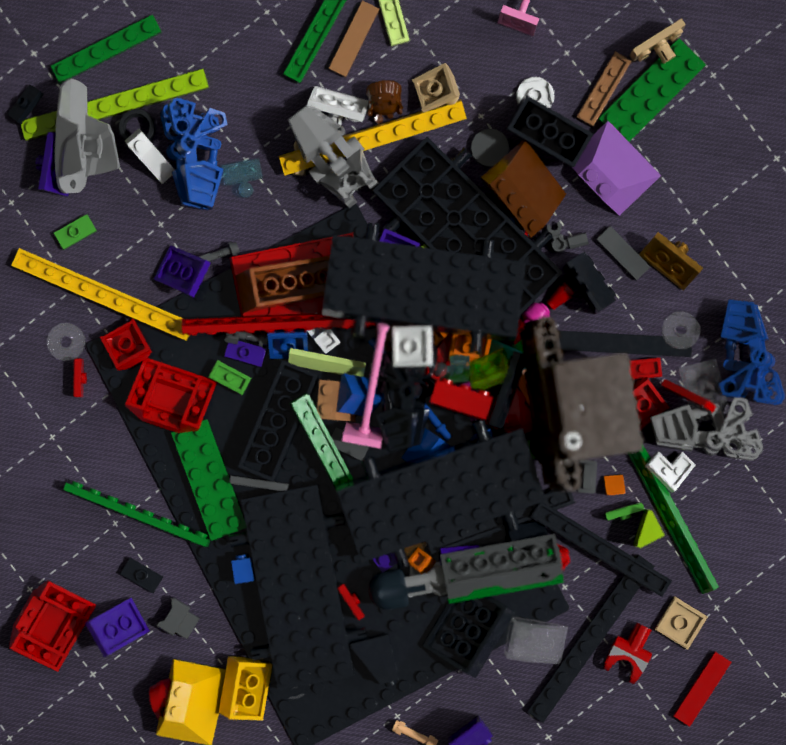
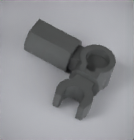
M557 222L558 229L555 231L550 228V224L547 225L548 233L553 236L551 239L552 249L557 254L563 253L566 248L574 249L589 245L586 232L569 236L564 240L563 235H560L562 227L560 222Z

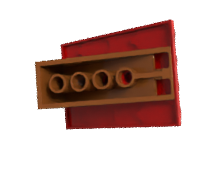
M348 233V234L340 235V236L354 237L353 233ZM332 237L230 257L241 317L322 313Z

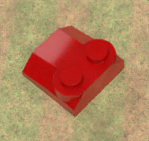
M134 318L130 322L100 337L118 371L131 368L147 359L152 353Z
M647 377L634 383L633 392L637 400L636 411L640 418L639 429L641 431L643 427L650 423L651 416L661 414L670 407Z

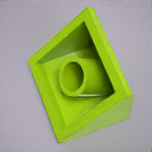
M644 510L633 546L639 548L665 536L651 510Z

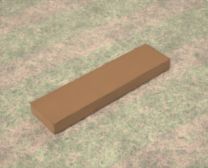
M362 0L329 70L345 78L347 77L380 10L379 8Z
M615 51L576 118L591 127L594 126L629 67L631 60Z

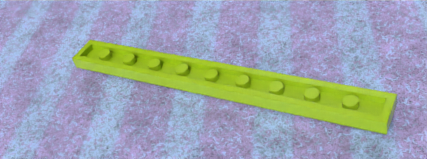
M204 69L87 102V114L100 120L128 112L129 110L139 109L208 89L209 86ZM57 111L24 120L21 127L25 140L45 136L48 132L55 133Z

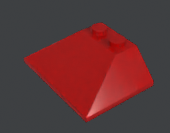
M147 358L142 362L125 406L143 422L176 433L198 431L217 381Z
M47 580L32 591L13 624L9 648L58 672L96 604Z

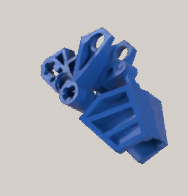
M175 98L163 107L160 115L165 136L169 140L175 141L167 147L166 154L169 159L176 161V169L171 173L182 205L202 210H212L224 169L218 167V161H216L217 151L221 148V142L207 135L228 125L224 112L209 108L206 113H201L198 116L193 114L196 103ZM214 115H219V116H221V118H222V124H221V125H219L218 117H214ZM171 126H172L173 131H174L178 136H172V135L170 134L169 129H170ZM196 148L210 151L209 160L197 162Z
M728 300L721 338L726 340L725 349H727L726 360L723 366L725 369L736 373L719 383L722 395L729 398L745 399L750 391L755 392L754 401L770 405L782 404L785 399V393L779 374L771 369L775 365V357L766 351L765 341L769 340L758 305H755L754 302ZM736 343L750 347L752 363L734 360ZM768 373H772L770 381L765 380V376ZM734 384L735 390L729 393V386ZM773 391L777 392V395H775V399L771 398V396L774 395Z

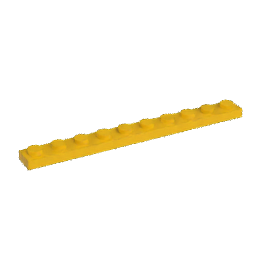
M460 99L453 105L444 104L424 113L421 111L342 137L347 142L355 136L363 146V151L467 118ZM335 143L330 144L337 158L340 156L342 158L345 157ZM300 150L279 156L284 175L316 166L312 160L306 163ZM322 152L319 154L326 162H330Z
M18 249L12 262V267L184 341L188 340L189 335L186 333L182 334L183 318L25 250Z

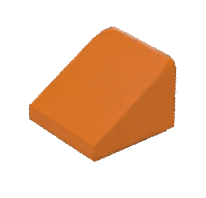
M623 475L604 476L605 495L626 494Z
M419 547L408 559L409 565L420 574L428 573L436 563L430 555Z

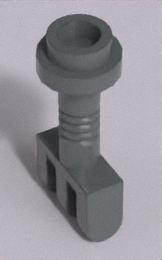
M231 241L228 242L229 247L213 253H207L200 256V258L212 262L229 254H232L233 257L237 256V253H240L237 243H232Z
M237 331L233 334L226 333L225 341L238 344L239 339L259 342V347L267 346L268 335L265 334L266 332L257 335Z

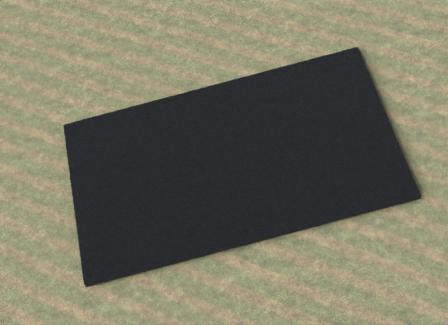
M354 204L351 208L347 207L269 249L353 233L354 238L366 239L367 222L358 205ZM230 268L200 284L194 297L183 293L157 308L183 319L241 317L232 269ZM134 319L152 351L148 358L209 378L218 360L252 378L243 395L217 382L202 421L206 419L209 421L229 478L231 476L267 480L238 468V465L282 360L288 362L289 358L270 359L269 344L267 343V346H263L267 350L262 367L224 356L228 342L225 341V332H217L212 335L198 333L196 335H189L188 340L184 341ZM379 323L366 328L364 338H359L360 330L357 337L352 336L354 326L349 329L333 327L331 330L341 343L327 354L323 352L308 333V351L365 362L364 377L370 378L371 357L374 356L375 350L368 341L373 337L377 340L378 332H375V329ZM257 330L252 334L261 335V333L265 331ZM99 337L89 342L87 349L178 523L190 527L189 531L196 533V531L207 534L206 538L210 539L171 432L173 431L143 422L125 406L143 361L129 369L118 371L101 338ZM239 339V341L259 346V342ZM303 368L319 375L310 396L317 410L319 380L341 382L342 375ZM446 372L439 379V381L442 378L450 380ZM378 374L377 385L389 379ZM431 378L425 379V380H430V381L433 383L434 388H435L436 382H435L433 379H431ZM399 389L389 391L393 407H401L402 398L400 397ZM432 395L425 397L426 404L441 423H445V428L452 437L446 441L440 432H436V427L429 419H427L426 429L452 447L468 442L476 434L469 416L430 405ZM383 400L371 414L369 426L380 428L376 415L384 412ZM356 415L355 422L351 423L361 424L363 416ZM322 419L330 436H332L335 428L344 431L346 422H349ZM299 422L275 482L289 484L288 490L318 485L324 515L331 516L343 513L344 518L337 519L336 521L344 520L345 525L331 527L327 530L337 586L339 587L344 583L351 595L353 593L356 594L361 602L358 605L365 615L362 619L357 620L339 592L345 627L348 631L365 627L366 633L358 635L366 634L367 638L388 633L399 675V680L396 681L395 685L385 687V684L380 685L351 648V642L349 647L355 673L351 677L278 691L272 665L268 696L294 745H314L458 668L423 647V644L449 602L448 595L439 596L434 593L408 597L409 604L406 607L396 609H381L371 601L369 596L370 582L376 575L382 572L373 559L361 563L338 493ZM382 438L381 448L369 446L364 458H367L370 465L368 457L373 456L377 470L381 471L405 463L406 461L402 459V456L408 448L388 452L384 438ZM338 450L354 480L367 475L361 460ZM232 484L243 516L242 499L283 492ZM247 528L231 533L229 535L245 533ZM506 529L459 546L479 545V547L506 543L505 536L508 535ZM229 535L210 541L208 547L188 540L248 657L252 659V656L260 655H251V649L268 647L269 642L255 569V581L235 584L231 562L236 560L235 556L247 554V558L252 557L250 545L244 544L231 547L230 542L238 541V539L229 540ZM426 541L405 548L407 559H409L417 547L430 555ZM440 553L432 555L431 557L436 562H439ZM401 560L403 568H398L397 564L387 570L400 569L403 571L404 577H409L410 565L405 567L403 560ZM558 584L490 596L515 611L494 649L569 610V605ZM270 658L259 660L272 663V660H270Z

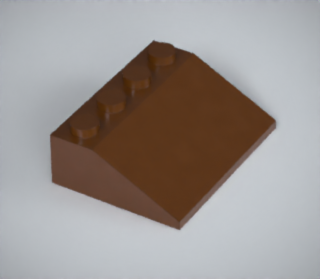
M525 139L481 177L521 230L531 238L547 224L566 196V192Z

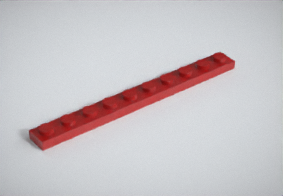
M322 313L182 319V334L196 335L198 333H206L212 335L217 332L233 334L237 331L253 333L256 330L273 332L279 329L293 331L294 329L313 330L314 328L329 330L333 327L349 329L354 326L355 320L323 316ZM366 322V328L376 325V323Z

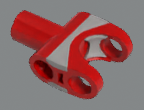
M636 622L628 640L617 636L609 649L603 669L609 671L617 661L627 660L632 668L629 683L635 684L652 656L651 652L643 649L652 630Z

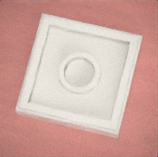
M432 326L392 327L393 367L433 366Z

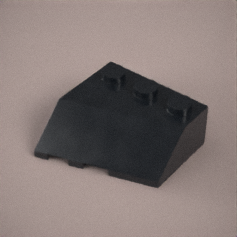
M585 251L565 264L564 270L595 314L616 301L614 298L616 296L615 292L610 286L607 287L604 282V276L600 271L596 270L593 260Z

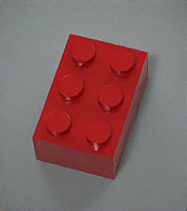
M444 378L441 381L437 380L430 405L472 418L486 420L493 397L489 396V392L483 390L474 392L471 391L470 386L460 384V387L452 385L453 381Z

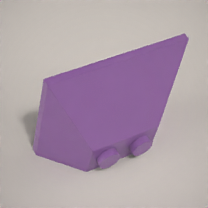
M609 121L592 136L575 167H572L619 216L661 176Z

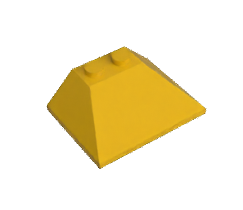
M173 659L169 674L172 682L164 716L159 717L156 735L212 745L219 716L226 669Z

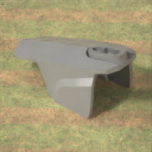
M67 79L60 86L55 137V171L58 188L62 193H80L86 185L88 176L117 170L120 168L114 133L110 125L87 114V87L80 81Z

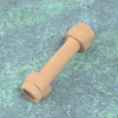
M396 720L392 731L396 734L401 735L403 733L425 745H437L438 739H435V737L431 735L427 737L406 727V723Z

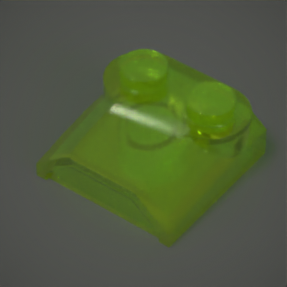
M504 348L469 362L470 385L472 388L485 390L503 381L509 368V360Z

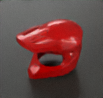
M170 678L161 680L149 688L151 706L158 720L160 716H164L163 707H166L172 682Z

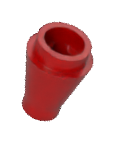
M565 282L562 285L559 284L547 301V304L555 310L573 298L572 295L575 292Z

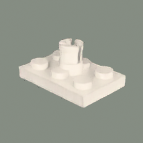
M315 86L307 106L328 112V117L342 125L343 117L353 122H363L368 110V100Z

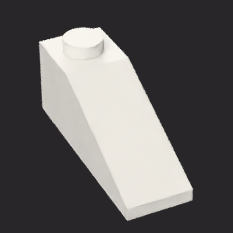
M140 129L136 130L125 140L131 150L162 184L172 176L171 172L175 169Z

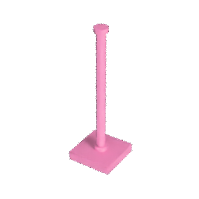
M522 0L518 10L503 5L498 24L533 36L539 18L526 14L530 0Z
M383 323L377 325L379 330L362 423L346 422L343 442L381 448L382 432L378 427L369 426L386 331L389 330V325Z

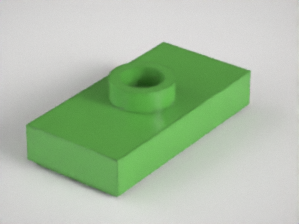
M88 214L54 234L63 250L97 232Z
M218 360L209 375V378L241 395L244 394L252 379Z
M639 502L605 512L604 515L607 521L620 517V520L631 518L632 513L645 509L643 503Z

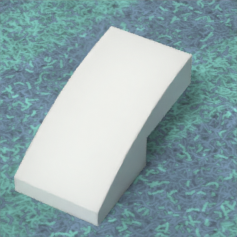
M314 328L313 330H307L325 354L341 343L331 329Z

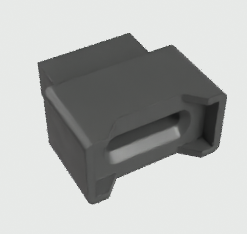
M579 460L578 464L581 467L582 473L580 476L581 483L577 492L594 494L596 490L597 461Z
M173 598L171 611L165 620L158 623L157 627L172 636L178 633L188 639L200 618L190 612V606L177 598Z

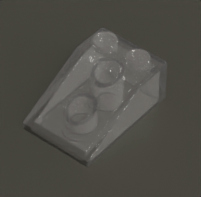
M512 617L504 654L507 659L523 662L561 664L568 626Z

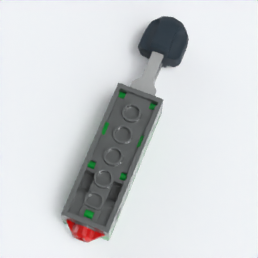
M555 534L441 554L442 566L435 567L426 574L404 577L403 571L398 569L376 575L370 582L369 596L374 605L381 609H396L406 607L409 604L408 597L434 593L439 596L448 595L450 604L564 583L563 570L570 563L569 552L566 547L557 544Z

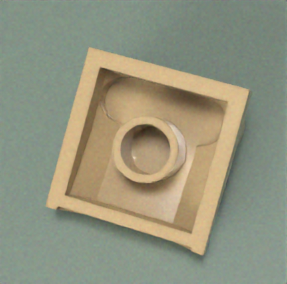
M446 63L412 80L415 84L423 113L444 104L453 105L459 99L460 94L454 75Z

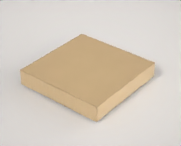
M674 596L656 625L655 630L684 648L689 649L708 617Z

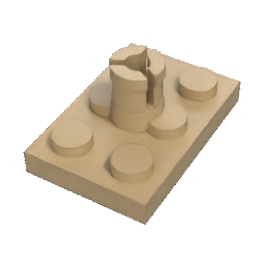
M682 18L635 47L630 54L631 60L633 62L636 60L641 62L649 57L652 50H655L663 64L673 59L676 55L667 41L671 40L673 42L683 33L685 23Z

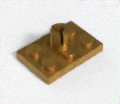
M659 232L639 254L683 291L703 269L696 261L686 255L689 249L684 242L677 241L673 244Z

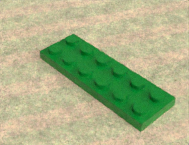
M680 38L670 47L676 55L673 59L663 64L659 58L598 119L603 125L609 121L628 142L706 66Z
M208 419L202 421L198 431L185 433L171 432L211 541L245 529L246 523L233 486L230 483V478Z

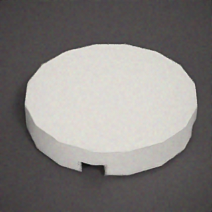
M531 77L524 80L516 94L518 105L524 95L532 97L551 108L554 101V91L551 84L540 77Z

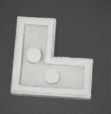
M656 452L645 466L673 493L692 471L695 464L683 452L679 453L672 463L660 452Z

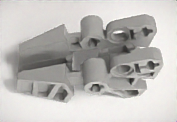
M306 106L289 119L290 127L303 160L306 163L312 160L316 165L309 171L311 176L319 185L322 184L349 208L357 203L352 194L358 188L368 185L373 190L379 184L370 171L363 153L364 148L355 136L347 142L342 137L345 134L343 126L312 106ZM335 143L347 160L345 161L341 156L337 158L330 144ZM321 152L331 161L330 165L319 155Z
M734 397L726 418H724L721 407L718 404H714L716 409L713 413L704 408L691 409L687 405L650 417L658 446L692 452L693 448H703L704 452L710 456L716 455L723 448V452L727 457L747 461L756 459L763 450L758 430L746 432L744 423L752 416L747 399ZM734 406H741L743 412H737ZM710 415L715 431H697L698 424L696 419ZM729 444H735L737 450H731ZM753 447V451H755V453H751V449L749 448Z

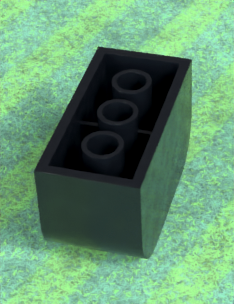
M528 95L523 96L505 127L511 133L523 140L525 139L530 144L571 167H575L593 136V133Z

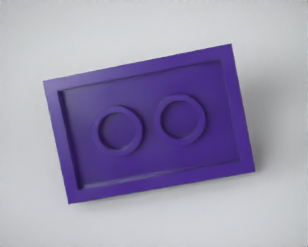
M48 132L44 155H39L35 161V164H41L36 166L41 171L38 189L61 196H68L69 193H62L56 179V133Z
M170 245L154 280L194 297L211 262Z
M132 598L85 623L104 657L150 631Z

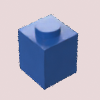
M247 554L235 556L236 560L231 561L235 584L255 581L252 557L247 558Z

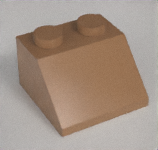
M319 380L317 412L321 419L355 422L356 415L336 412L340 381Z

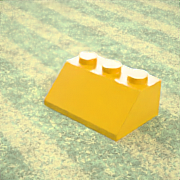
M228 656L219 713L228 719L263 720L273 664L259 660L253 662L252 659L246 657Z

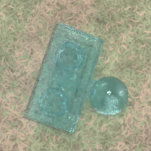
M259 158L222 165L225 185L241 183L238 192L243 198H248L253 194V187L248 181L263 179Z
M450 356V365L437 362L434 375L443 377L449 373V380L453 382H469V356Z

